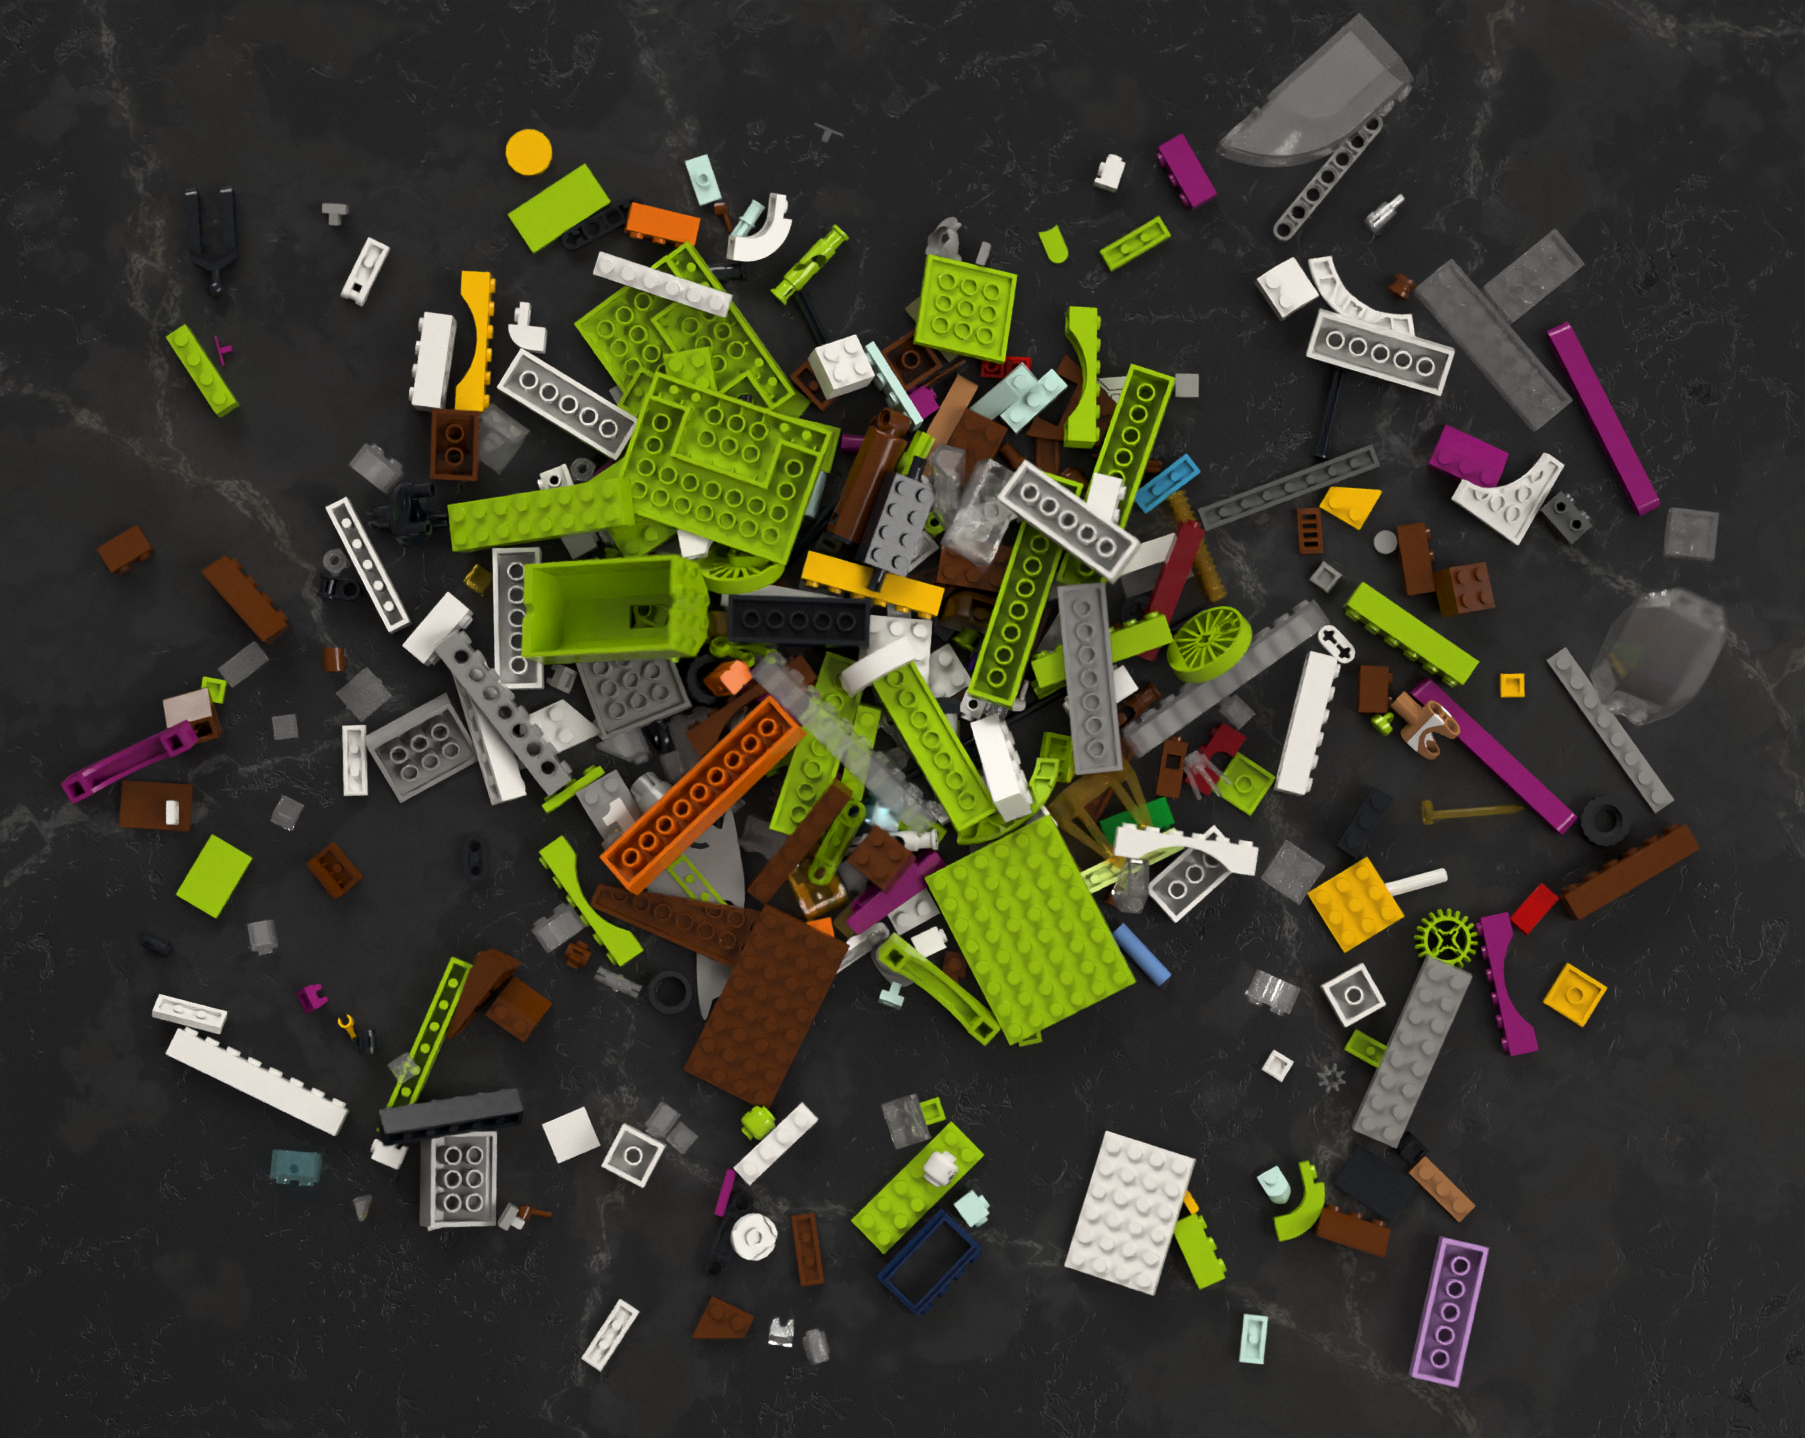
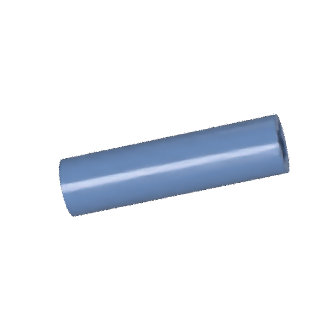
M1124 923L1112 933L1117 944L1157 987L1172 975Z

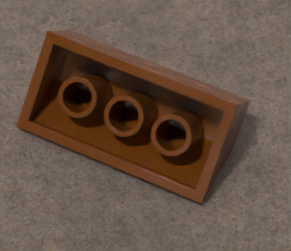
M225 555L203 569L201 573L264 643L272 644L290 628V625L287 623L289 620L287 615L281 609L278 611L274 609L271 605L274 601L265 591L262 594L258 591L256 586L259 584L250 574L245 576L240 569L243 566L235 557L230 559Z

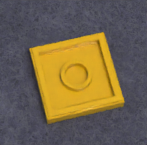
M1566 963L1542 1003L1580 1027H1584L1607 987L1571 964Z

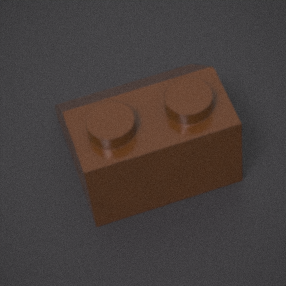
M514 976L485 1015L522 1042H526L553 1003Z

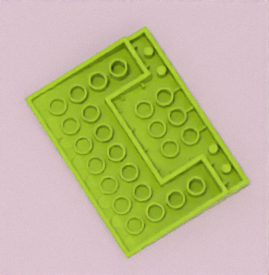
M686 241L672 253L664 256L650 267L727 293L690 241ZM625 285L574 323L623 394L640 366L647 368L653 373L657 371L666 374L663 355L710 346L718 393L739 399L741 394L752 395L753 405L771 411L776 410L798 394L732 300L727 316L724 318Z
M655 371L618 478L630 479L633 512L635 514L786 566L834 432Z

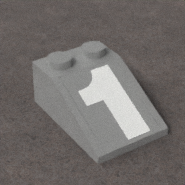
M616 769L576 793L608 847L644 815Z

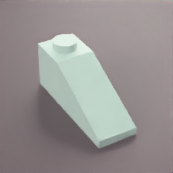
M1022 362L973 404L970 409L993 420L1036 385L1038 379Z

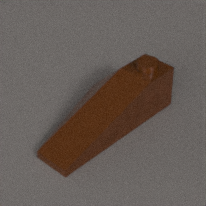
M493 948L485 952L482 950L473 959L475 963L469 970L446 1034L448 1039L458 1036L478 1014L476 1008H481L492 999L491 992L495 991L500 985L503 986L522 964L519 960Z

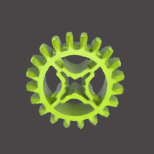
M1438 909L1437 918L1430 912L1428 914L1430 922L1425 918L1421 920L1426 925L1425 928L1421 926L1416 928V930L1422 932V936H1414V939L1421 940V944H1416L1415 949L1423 948L1418 957L1421 958L1428 954L1437 958L1439 953L1449 949L1458 956L1442 961L1453 966L1456 963L1459 968H1463L1462 959L1468 963L1471 961L1467 953L1473 955L1476 953L1475 950L1470 949V945H1478L1477 941H1471V937L1478 935L1477 932H1469V929L1473 928L1474 924L1470 923L1467 926L1464 924L1468 920L1467 916L1459 920V911H1456L1452 917L1451 909L1446 910L1445 916L1443 911ZM1441 921L1455 923L1453 928H1450L1447 932L1435 926L1436 923ZM1460 930L1464 934L1463 949L1456 943V936ZM1429 931L1436 938V945L1432 951H1430L1427 942ZM1451 934L1449 942L1452 946H1448V944L1441 946L1443 939L1440 935L1447 936Z

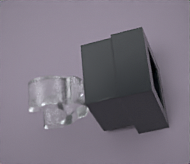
M938 616L936 618L931 617L932 625L935 626L932 632L943 643H949L958 631L940 626V618Z

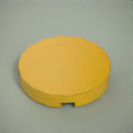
M525 129L517 132L510 138L506 146V157L509 165L515 172L523 176H533L541 174L548 168L552 160V148L549 140L543 133Z

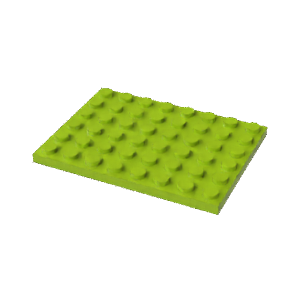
M1051 814L925 877L1010 1046L1136 983Z

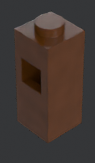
M1170 736L1169 740L1165 739L1163 741L1154 796L1179 799L1188 743H1184L1181 737Z

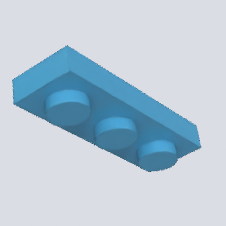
M1186 453L1140 488L1135 503L1144 514H1147L1201 471Z

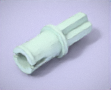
M753 200L743 217H739L740 221L731 235L746 237L751 228H755L754 224L765 207Z

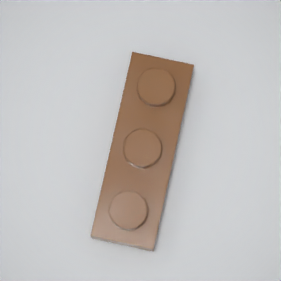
M1426 1156L1408 1172L1458 1222L1475 1207Z

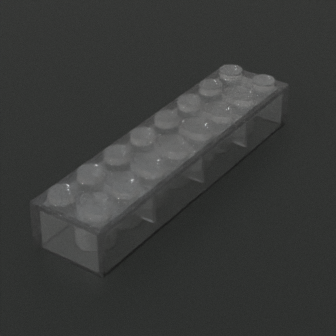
M1452 258L1413 291L1533 433L1573 401Z

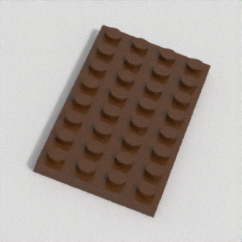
M766 903L683 1070L754 1106L761 1108L765 1106L769 1110L850 945Z

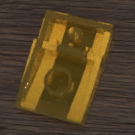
M816 841L787 877L808 922L850 901L836 872L831 881L824 886L815 885L809 879L808 870L822 844L820 841ZM817 869L815 878L818 880L824 878V875H826L825 869Z

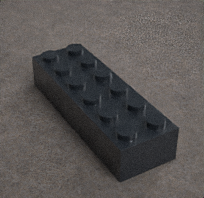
M729 594L727 645L868 649L871 599Z

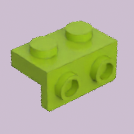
M1044 732L1039 758L1060 759L1061 766L1057 782L1070 783L1075 774L1072 736Z

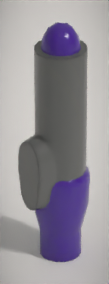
M981 633L977 644L973 645V652L970 651L969 654L970 660L967 669L974 672L986 635L984 633Z

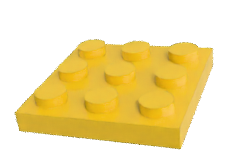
M1368 856L1307 893L1344 953L1405 917Z

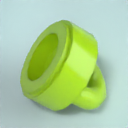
M1391 712L1386 713L1383 717L1376 714L1371 718V723L1383 736H1387L1393 730L1390 723L1393 721L1394 715Z

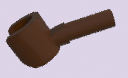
M723 202L715 203V216L723 215L729 234L732 233L734 229L729 219L727 205Z
M524 1204L520 1206L517 1215L525 1220H529L531 1214L551 1218L552 1212L537 1210Z

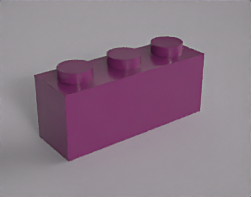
M1183 133L1158 147L1156 158L1162 167L1166 166L1170 173L1167 175L1173 187L1177 186L1181 192L1179 197L1185 207L1189 206L1192 211L1216 197V190Z

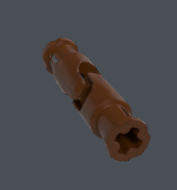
M1151 681L1138 694L1134 693L1117 706L1118 726L1120 728L1125 727L1146 711L1147 706L1157 698H1162L1161 693ZM1131 707L1132 714L1129 719L1120 711L1121 708Z

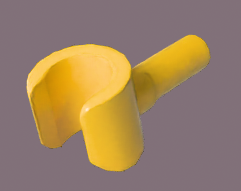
M346 1014L349 1018V1023L343 1025L342 1020L339 1018L338 1024L347 1030L353 1041V1037H357L353 1029L354 1019Z

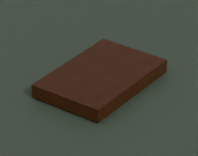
M122 780L119 827L191 831L194 785ZM166 801L179 802L178 825L166 824Z

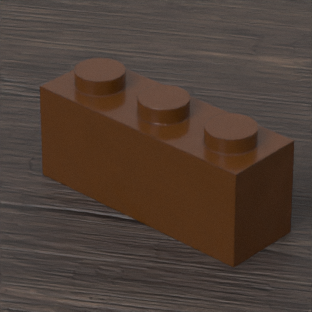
M1424 522L1396 526L1394 532L1397 538V550L1405 597L1434 593L1435 583L1431 564H1434L1435 561L1433 550L1428 548L1427 541H1431L1429 527H1425Z

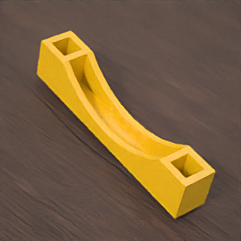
M462 271L461 295L469 305L474 316L477 330V345L470 369L463 380L456 386L455 410H477L479 414H485V408H489L490 395L486 394V385L491 384V371H487V364L492 362V348H488L489 339H493V325H490V316H494L495 304L491 302V293H495L496 279H492L490 272Z

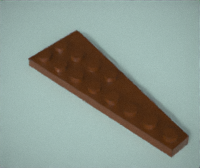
M602 883L598 884L590 906L732 968H734L762 910L649 891H642L637 896L625 887Z

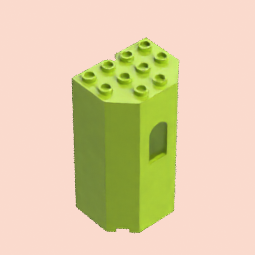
M678 555L525 564L523 604L526 606L527 613L525 618H523L522 658L549 665L695 657L706 639L709 627L707 618L709 595L697 562ZM667 605L670 608V621L667 625L663 627L631 629L632 606Z

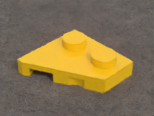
M1331 486L1319 507L1359 531L1382 491Z

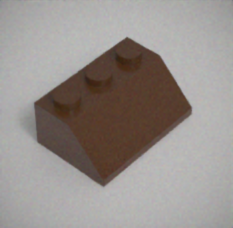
M1328 1204L1327 1208H1322L1316 1220L1313 1234L1361 1251L1385 1257L1390 1229L1385 1227V1222L1377 1219H1372V1222L1363 1220L1364 1215L1352 1211L1347 1215L1340 1212V1207Z

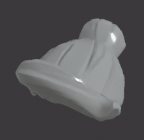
M955 217L945 219L929 235L926 255L931 254L962 262V257L957 253L959 248L957 230L962 224L958 223Z

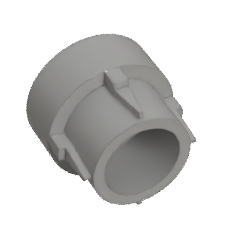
M648 772L634 782L630 792L634 796L640 811L645 814L672 788V785L667 781L662 782L654 772Z

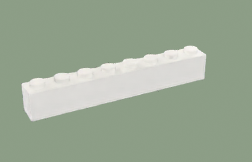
M188 1026L185 1029H177L166 1052L167 1055L333 1136L338 1135L350 1111L345 1108V1102L333 1098L331 1101L324 1097V1092L316 1088H312L310 1091L303 1087V1082L293 1077L290 1080L281 1077L283 1072L272 1067L267 1070L261 1067L262 1062L252 1057L246 1060L240 1057L241 1052L234 1048L228 1047L226 1050L218 1046L220 1042L207 1036L205 1040L197 1036L199 1032Z

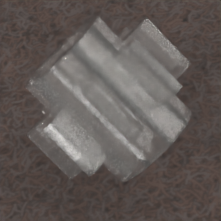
M1336 1064L1332 1066V1069H1328L1326 1065H1323L1325 1070L1323 1074L1317 1073L1322 1080L1318 1083V1086L1325 1085V1090L1328 1093L1331 1087H1334L1339 1092L1338 1085L1340 1083L1346 1084L1344 1080H1341V1075L1345 1071H1336ZM1334 1072V1077L1337 1078V1081L1329 1085V1080L1325 1079V1077Z

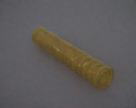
M1182 490L1170 494L1166 498V501L1170 502L1169 508L1173 509L1171 513L1172 515L1175 514L1176 518L1174 520L1175 522L1178 521V525L1180 520L1183 522H1187L1188 519L1197 521V518L1193 517L1194 511L1190 510L1191 504L1187 503L1188 497L1185 498L1184 496L1186 492ZM1202 538L1193 562H1195L1194 568L1198 569L1197 575L1201 577L1199 580L1204 584L1202 588L1206 589L1205 595L1209 596L1208 602L1212 603L1226 597L1228 593L1223 590L1225 586L1221 585L1222 579L1218 578L1219 571L1216 572V565L1212 563L1214 559L1210 558L1211 552L1207 551L1208 545L1204 544L1205 538Z

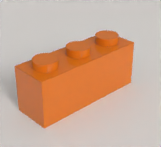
M632 202L624 232L629 233V237L633 239L643 240V237L652 239V243L665 245L666 242L675 244L674 248L676 249L686 241H690L695 246L701 218Z

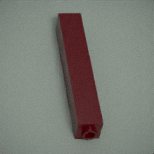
M1188 519L1187 522L1180 520L1141 620L1145 619L1144 615L1158 611L1159 614L1163 613L1169 625L1205 533V530L1200 528L1201 523ZM1160 647L1145 651L1136 656L1154 662Z

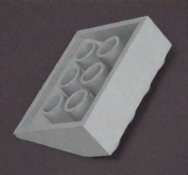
M447 693L436 697L364 737L368 750L400 803L478 761L471 735Z
M478 1131L421 1141L420 1226H496L497 1131Z

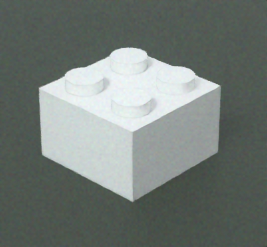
M856 334L817 347L808 357V361L826 400L866 387L875 377Z
M1363 963L1356 965L1320 986L1342 1027H1347L1386 1005Z
M624 1123L602 1167L644 1188L666 1144Z

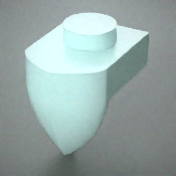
M1278 1166L1259 1175L1257 1179L1269 1199L1277 1204H1286L1290 1197L1291 1189Z

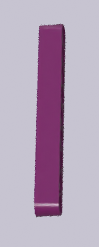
M1565 322L1546 331L1547 340L1635 513L1640 517L1660 507L1659 498L1572 327L1568 322Z
M1425 676L1409 693L1422 707L1430 700L1436 701L1444 707L1460 727V734L1456 739L1559 835L1562 836L1578 819L1568 807L1431 679Z

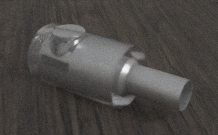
M1399 194L1389 204L1384 201L1374 212L1367 216L1364 220L1365 224L1376 233L1396 215L1394 209L1405 198Z

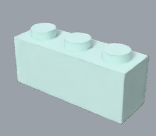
M1051 369L1036 385L1002 413L1000 420L1016 436L1035 416H1038L1067 389L1068 385Z

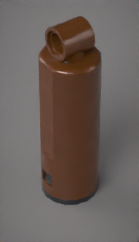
M886 407L878 416V427L870 426L825 529L824 533L828 536L859 548L886 471L895 473L907 445V441L901 438V436L909 429L910 418L904 413Z

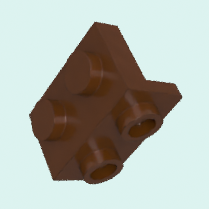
M335 842L330 843L315 858L306 863L310 873L321 882L325 891L334 899L346 894L363 878Z

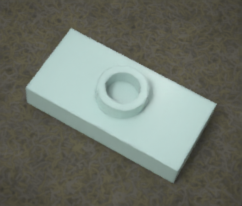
M707 154L685 161L699 205L703 206L721 200L722 197Z

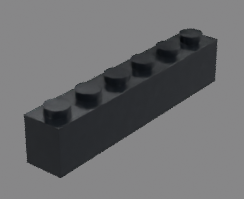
M517 1088L501 1089L495 1092H481L464 1097L456 1096L452 1099L432 1100L427 1103H412L402 1107H387L379 1110L377 1125L383 1147L521 1125L524 1110Z

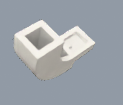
M770 193L765 225L758 233L748 237L729 235L727 259L755 261L767 257L781 246L789 233L792 222L791 219L783 218L788 208L786 195Z
M903 637L873 652L844 670L839 677L841 685L847 691L849 697L855 696L881 677L906 666L916 658V655L906 637Z

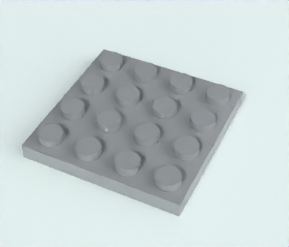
M666 658L576 663L605 742L649 725L655 720L664 719L692 707L676 663Z

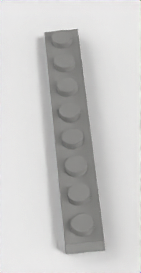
M1563 648L1546 660V663L1652 812L1655 814L1674 801L1671 794L1567 648Z

